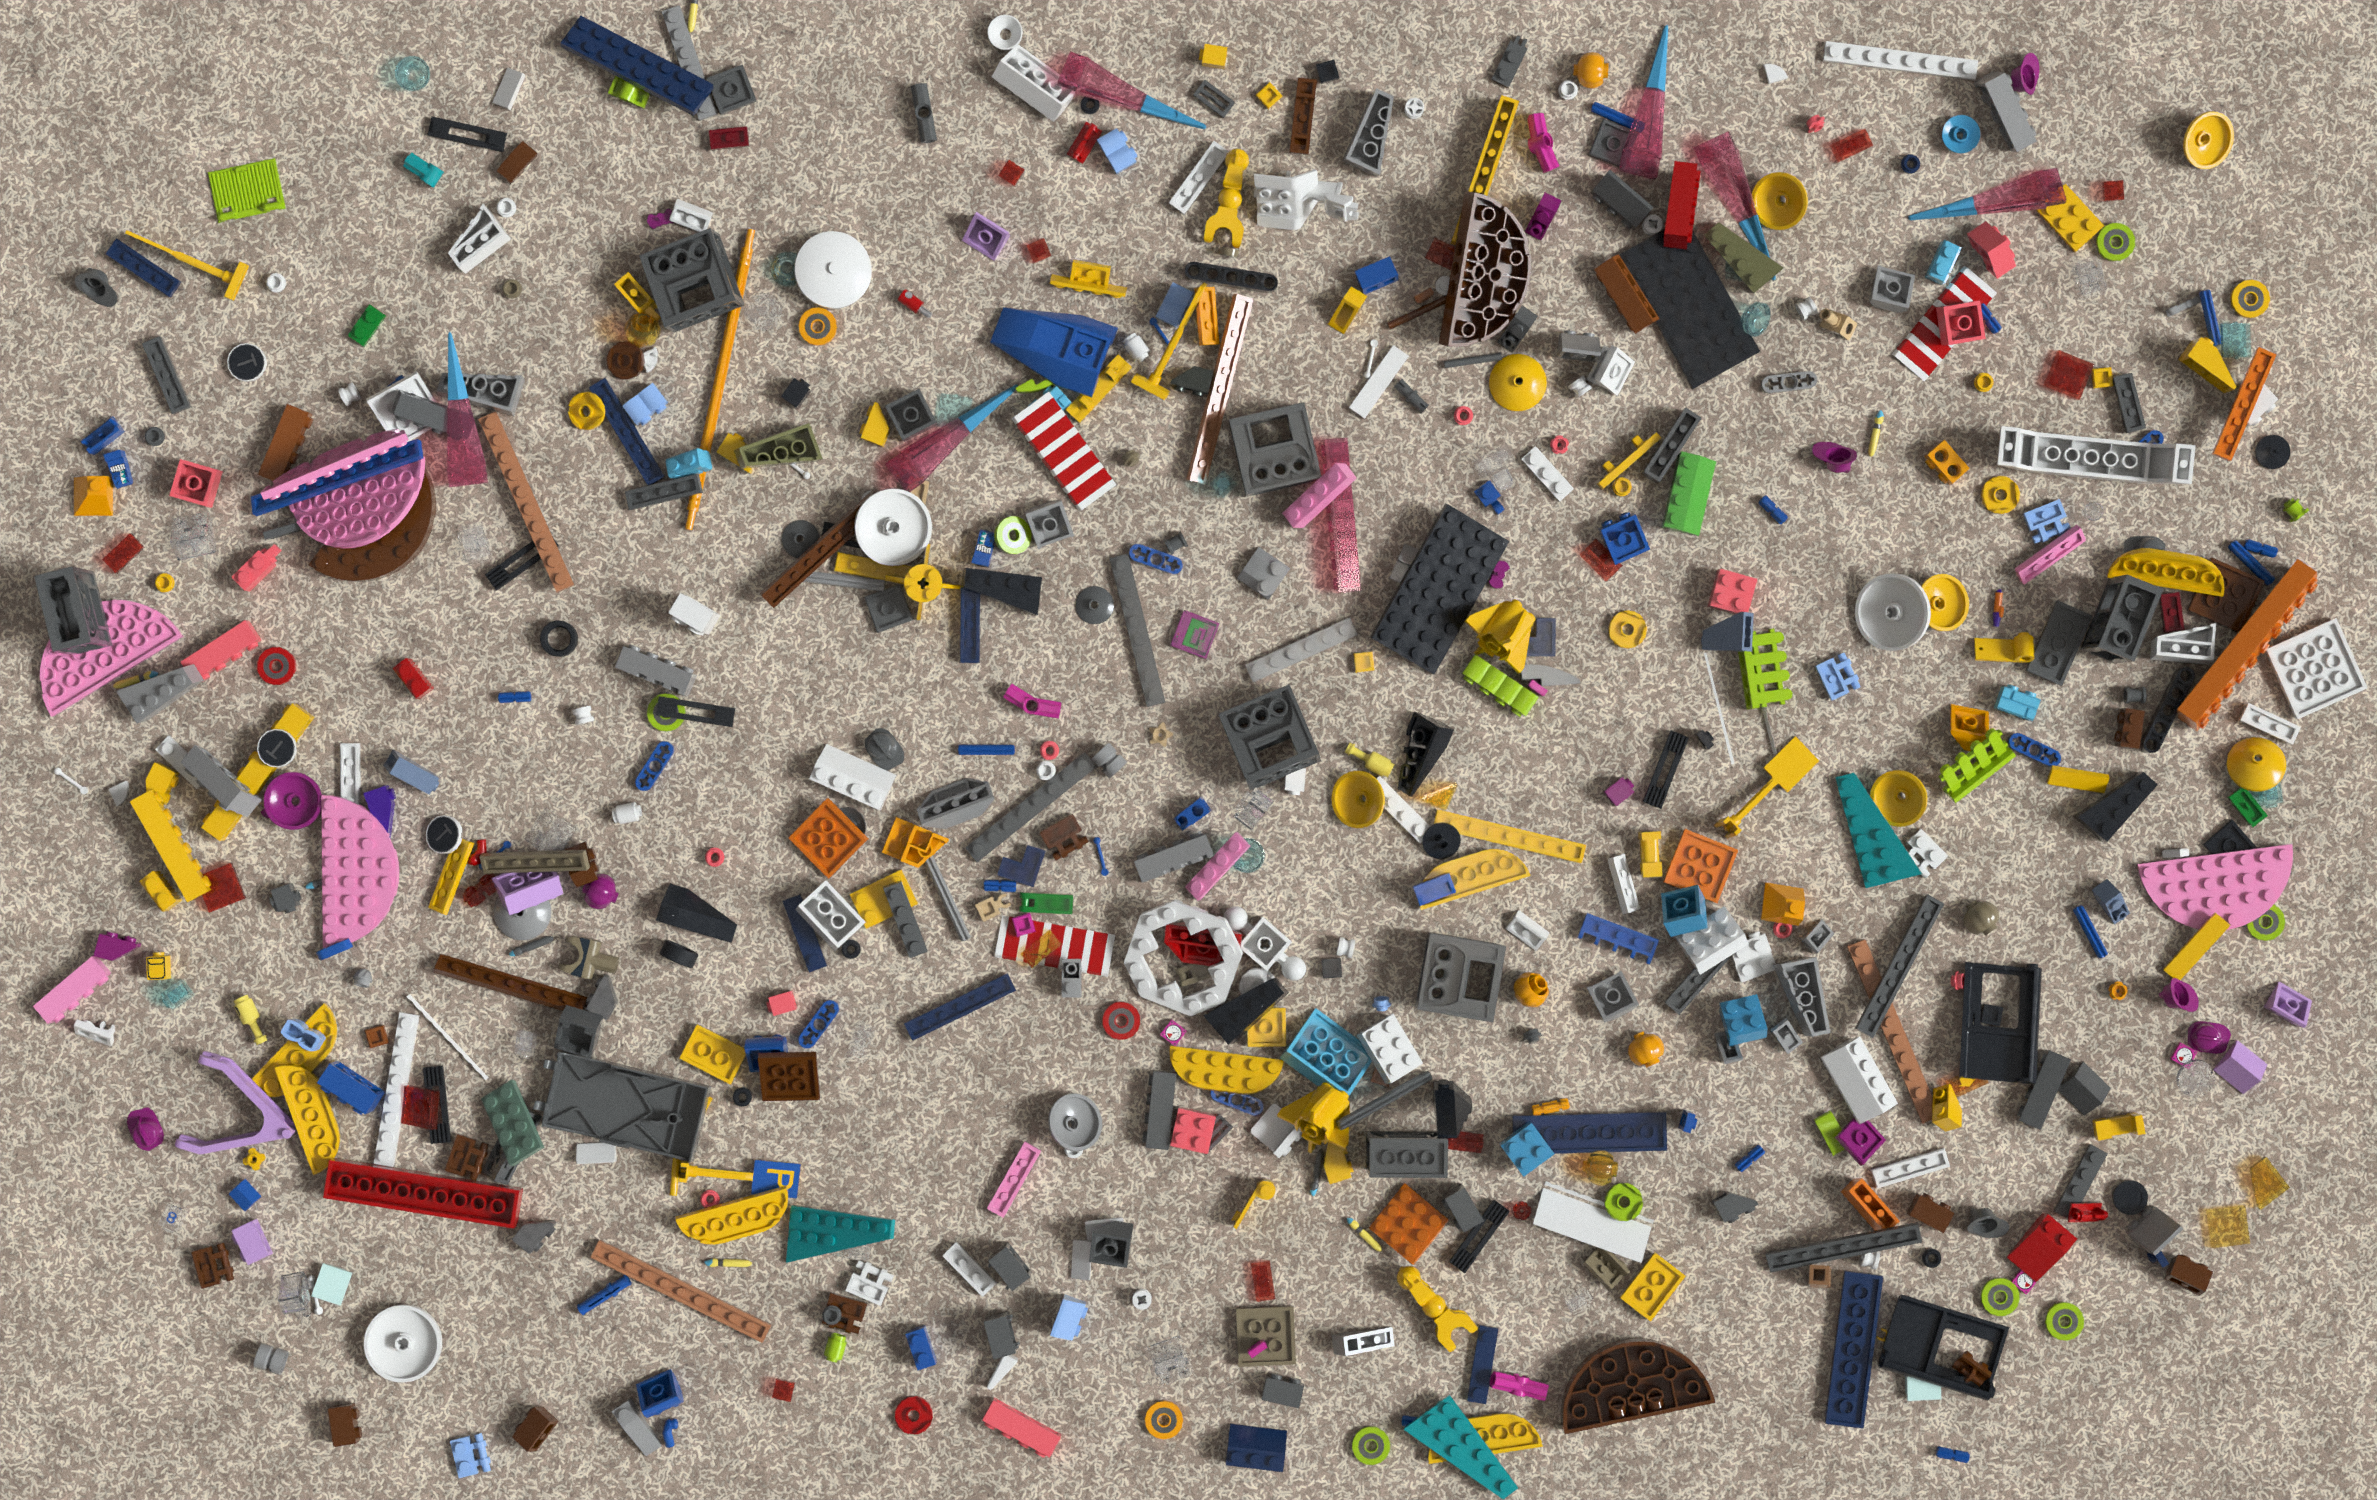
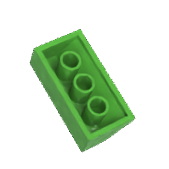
M1679 452L1661 528L1699 536L1716 461L1692 453Z

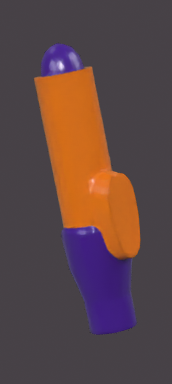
M2001 589L1995 592L1993 627H1999L2000 620L2004 614V607H2002L2003 593Z

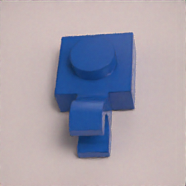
M1490 480L1474 491L1485 508L1491 505L1497 515L1504 511V507L1497 500L1501 495Z

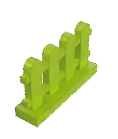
M1774 628L1768 629L1769 633L1756 635V631H1753V655L1752 652L1738 651L1746 710L1760 708V704L1761 708L1767 707V703L1778 701L1779 705L1786 704L1785 700H1789L1793 696L1790 689H1783L1782 681H1787L1790 674L1787 670H1780V662H1784L1787 659V654L1784 651L1777 650V644L1784 640V635L1781 632H1775ZM1771 645V652L1759 654L1758 646ZM1773 664L1774 671L1762 673L1761 665ZM1776 682L1777 690L1765 692L1764 684Z
M1989 729L1985 734L1986 739L1983 742L1975 740L1970 745L1971 751L1969 753H1958L1955 757V764L1952 766L1945 764L1940 768L1941 775L1938 777L1942 782L1945 781L1946 786L1942 789L1953 802L1957 803L2016 757L2015 753L2008 747V743L2005 740L2002 741L2000 736L2003 733L2001 730ZM1990 745L1992 750L1987 753L1985 748ZM1975 757L1976 762L1971 764L1970 760ZM1960 769L1961 774L1956 776L1955 771Z

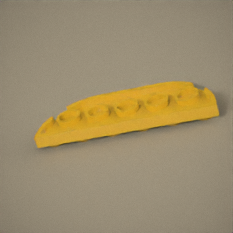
M2152 548L2135 549L2118 557L2112 563L2107 573V578L2130 575L2155 586L2224 597V579L2219 569L2207 559L2195 555Z
M1500 849L1482 850L1444 862L1433 868L1426 875L1423 882L1449 873L1456 893L1419 907L1420 910L1427 909L1531 875L1526 865L1514 854Z
M326 1003L305 1022L309 1028L319 1030L326 1037L320 1049L317 1051H307L298 1042L288 1040L252 1078L269 1097L284 1095L275 1066L297 1065L313 1072L332 1051L337 1038V1023L332 1010Z
M1170 1046L1169 1049L1172 1067L1185 1083L1198 1089L1247 1095L1263 1091L1276 1081L1284 1063L1280 1059Z
M297 1065L275 1066L277 1077L312 1174H318L328 1167L330 1159L335 1158L340 1145V1131L327 1093L320 1089L321 1085L317 1083L319 1078L308 1069Z
M787 1185L675 1217V1220L686 1236L692 1237L703 1244H722L758 1234L772 1228L780 1221L788 1204Z
M1496 1413L1468 1418L1493 1454L1543 1447L1541 1438L1534 1426L1521 1416L1511 1413ZM1429 1448V1464L1447 1461Z

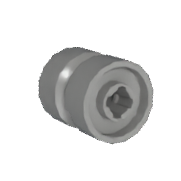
M1110 743L1091 759L1098 767H1103V772L1109 779L1127 763L1121 755H1116V749Z
M262 1343L255 1356L254 1367L261 1370L269 1368V1372L281 1375L289 1352L280 1348L274 1350L273 1346Z

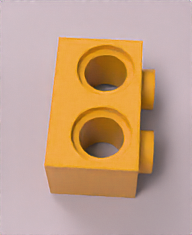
M1945 440L1938 443L1924 456L1927 459L1925 461L1927 466L1932 470L1935 468L1939 473L1938 478L1944 484H1953L1970 469ZM1937 451L1943 454L1941 462L1935 459ZM1949 466H1953L1956 469L1954 476L1948 474Z

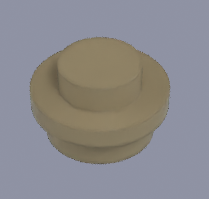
M510 279L503 284L502 290L506 297L514 299L520 296L522 286L517 280Z
M1135 450L1128 451L1122 456L1123 465L1130 467L1136 465L1139 462L1140 454L1135 452Z

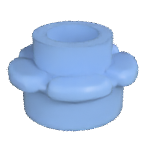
M1378 996L1374 998L1372 1006L1377 1011H1386L1391 1006V1003L1389 1002V997Z

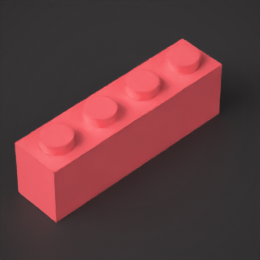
M244 620L182 660L181 664L183 667L194 664L205 681L210 678L209 674L213 671L219 672L226 667V663L230 660L234 662L243 656L241 653L247 649L252 651L257 648L261 638L250 621Z
M995 1397L982 1420L988 1428L992 1430L997 1428L1002 1431L1001 1434L1006 1438L1011 1439L1013 1437L1019 1441L1018 1444L1025 1448L1031 1447L1035 1449V1453L1043 1458L1045 1456L1050 1458L1061 1438L1060 1433Z

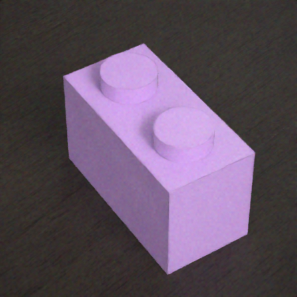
M257 1219L232 1230V1239L236 1245H239L241 1250L240 1256L247 1265L273 1254Z

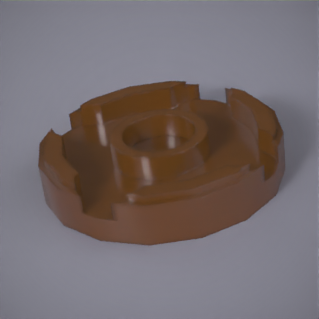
M629 341L616 343L608 351L606 358L608 369L616 378L622 380L637 377L642 372L645 364L641 348Z

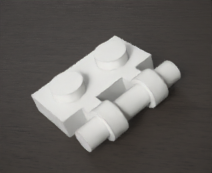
M1919 829L1907 841L1912 847L1907 852L1911 855L1925 879L1930 875L1925 869L1928 865L1936 869L1948 857L1922 829ZM1916 852L1924 859L1921 863L1913 857Z
M859 1260L856 1267L861 1269L862 1273L859 1275L853 1272L845 1291L881 1306L889 1288L882 1285L883 1280L891 1282L894 1275L888 1273V1270L883 1268L881 1270L871 1266L872 1263H865ZM871 1273L877 1276V1282L866 1278L867 1274Z

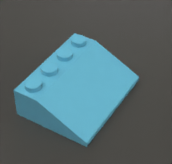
M1316 1008L1280 1056L1281 1060L1315 1085L1320 1086L1323 1082H1326L1338 1091H1345L1348 1095L1351 1094L1372 1062L1359 1039Z

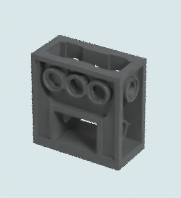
M711 228L639 255L663 325L674 333L745 306L720 234ZM710 283L715 300L686 311L681 294Z
M1305 402L1229 419L1230 431L1246 497L1315 482L1321 477ZM1287 418L1291 439L1255 447L1251 425ZM1300 462L1304 468L1298 471L1293 467V464ZM1281 466L1284 468L1285 473L1278 475L1274 469ZM1264 471L1266 473V477L1264 479H1258L1256 477V472Z
M71 566L34 576L53 652L77 655L113 646L94 571Z
M2130 575L2108 578L2080 650L2115 664L2134 662L2163 589Z
M1290 684L1218 714L1250 791L1321 762L1319 752ZM1279 709L1283 710L1281 713H1276ZM1260 717H1266L1264 720H1258ZM1247 724V727L1240 728L1241 725ZM1291 739L1297 755L1262 769L1256 753Z
M1428 932L1415 1008L1417 1010L1493 1023L1506 946ZM1441 950L1447 951V957L1444 959H1439L1438 957ZM1471 960L1492 963L1486 1000L1465 996ZM1437 969L1444 970V975L1441 978L1435 977ZM1434 988L1441 989V993L1437 997L1432 996Z
M1366 1131V1171L1370 1178H1448V1138H1437V1132Z

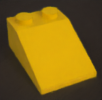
M2200 337L2191 341L2178 360L2221 392L2227 393L2234 390L2236 385L2218 349L2213 346L2214 343L2207 337Z

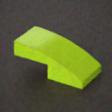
M1030 379L1016 387V391L1020 394L1035 393L1046 390L1049 386L1053 387L1055 384L1046 379L1036 385L1033 379Z
M1831 1110L1815 1118L1814 1121L1832 1155L1834 1156L1845 1150L1835 1138L1841 1131V1128Z

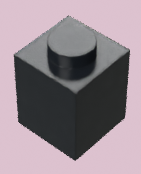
M794 378L781 397L799 409L811 393V390L808 388L810 384L802 378L799 381Z

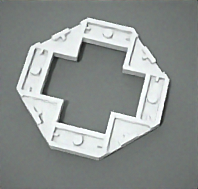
M1174 899L1141 913L1124 960V965L1140 997L1188 1016H1193L1225 1003L1243 951L1226 918L1209 914L1208 911L1195 906L1191 907L1183 904L1180 900ZM1179 919H1183L1190 935L1208 928L1224 960L1208 968L1215 985L1186 997L1183 996L1176 980L1159 987L1143 957L1144 954L1154 951L1159 947L1151 931Z

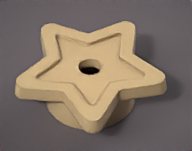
M1162 722L1158 728H1149L1153 735L1150 743H1160L1163 747H1166L1167 739L1173 736V733L1166 730L1165 723Z

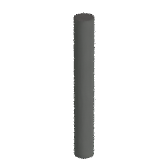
M1500 352L1444 361L1445 368L1498 361L1502 360V355Z

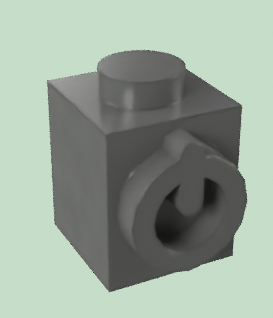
M293 883L271 890L272 894L269 895V899L276 912L284 911L287 914L296 911V906L300 905L301 895L298 890H295Z

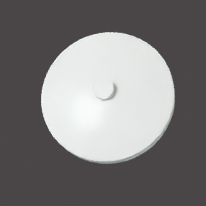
M828 231L813 236L801 247L794 264L795 280L802 294L812 303L828 309L844 308L856 302L867 290L871 279V262L867 251L855 238L842 232Z
M890 488L872 494L862 503L856 514L854 530L860 548L868 557L883 565L898 566L913 561L925 550L931 538L932 522L927 507L917 496L902 489Z
M1895 573L1878 576L1869 581L1858 595L1855 605L1857 626L1864 638L1877 648L1888 651L1906 649L1917 643L1929 626L1931 616L1929 599L1924 589L1908 576Z
M395 1305L380 1312L370 1322L364 1337V1351L370 1366L383 1378L394 1382H411L426 1375L436 1365L442 1351V1335L437 1322L425 1310L413 1305Z

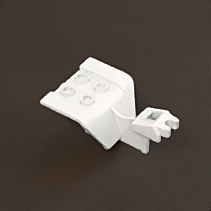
M1315 169L1291 177V171L1286 172V177L1254 174V198H1257V225L1298 230L1302 227L1317 202L1325 205V212L1330 217L1344 222L1358 219L1359 212H1354L1358 209V203L1353 202V196L1340 195L1343 182L1318 181L1317 170Z

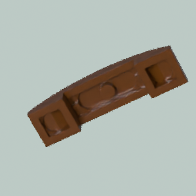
M1298 77L1289 153L1309 155L1317 85L1316 79Z

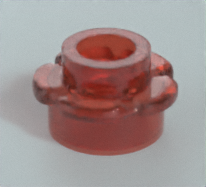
M1521 1201L1513 1206V1215L1516 1219L1526 1220L1529 1218L1532 1209L1526 1202Z

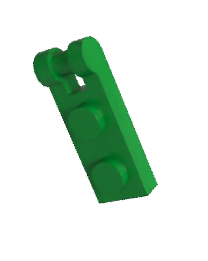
M1020 892L1021 906H1019V912L1073 914V895ZM1029 899H1035L1034 906H1029Z

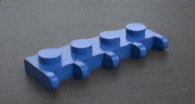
M1586 913L1577 937L1582 939L1585 932L1596 937L1595 945H1598L1600 938L1614 943L1612 947L1614 952H1616L1618 945L1632 950L1630 954L1632 959H1634L1636 952L1648 956L1646 959V964L1648 965L1652 961L1659 942L1656 938Z

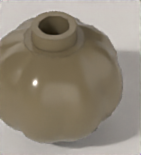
M1974 900L1966 906L1968 910L1964 915L1963 921L1969 932L1976 935L1980 933L1987 935L1997 928L1995 923L1999 921V911L1994 904L1987 901L1977 903Z

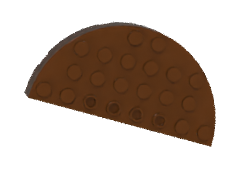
M1466 190L1464 193L1438 343L1447 347L1471 346V344L1483 342L1499 333L1516 315L1515 312L1519 305L1523 303L1530 283L1531 254H1529L1527 245L1528 239L1520 222L1507 207L1483 194Z
M426 467L422 485L413 506L393 530L382 538L361 547L343 549L323 545L308 565L324 575L353 582L379 580L406 567L416 558L427 543L436 516L434 485Z
M1622 1339L1604 1345L1591 1353L1573 1372L1562 1399V1431L1564 1434H1570L1716 1402L1711 1387L1703 1373L1681 1351L1671 1345L1652 1339Z

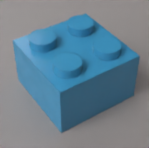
M1699 885L1661 893L1663 924L1670 937L1708 928L1705 897Z
M1757 994L1720 1003L1719 1013L1729 1046L1767 1038L1768 1028Z
M1530 1121L1499 1143L1523 1177L1554 1155V1152Z

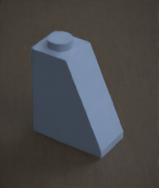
M1739 612L1703 630L1701 638L1702 650L1752 652L1754 613Z
M394 749L383 765L389 774L429 795L439 785V777Z

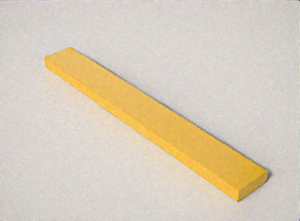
M1438 809L1436 810L1433 823H1449L1461 835L1582 863L1586 848L1585 844Z

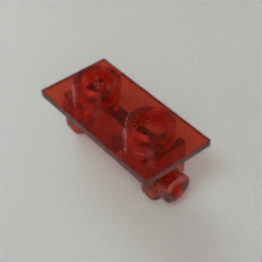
M494 873L483 875L475 886L471 885L464 891L463 900L471 908L473 906L477 907L486 899L483 894L484 891L489 896L497 891L492 881V878L495 877Z
M1461 1131L1457 1138H1448V1149L1481 1153L1484 1144V1134Z

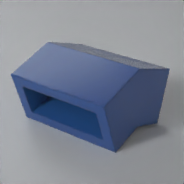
M246 1179L229 1193L244 1211L252 1207L261 1198V1195Z

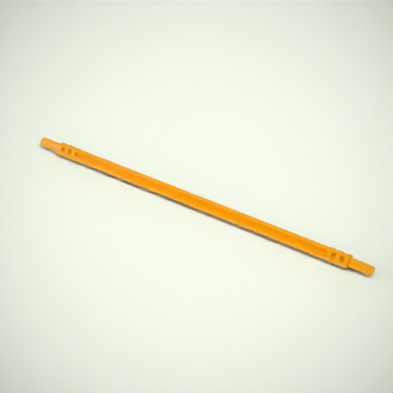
M753 229L747 230L735 278L742 299L753 249H751L755 234ZM741 307L728 312L700 445V449L709 451V453H711ZM704 471L699 474L702 490L706 477V472ZM702 493L689 497L687 506L689 511L685 529L693 530L695 515L699 510Z

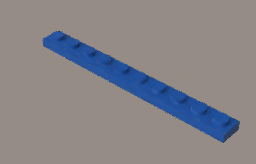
M419 439L407 442L402 447L396 448L395 446L389 448V451L383 455L374 454L370 456V460L363 463L357 461L353 463L351 468L346 470L340 468L334 471L335 474L327 478L321 476L316 478L317 481L313 484L306 485L304 483L299 485V489L288 493V491L280 493L281 496L274 500L269 498L264 500L261 493L251 496L252 514L260 516L424 459L422 443Z

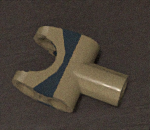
M566 936L565 941L572 943L571 945L578 949L579 958L574 964L559 963L558 969L586 979H593L595 969L612 974L616 973L619 957L600 953L601 941L586 937Z

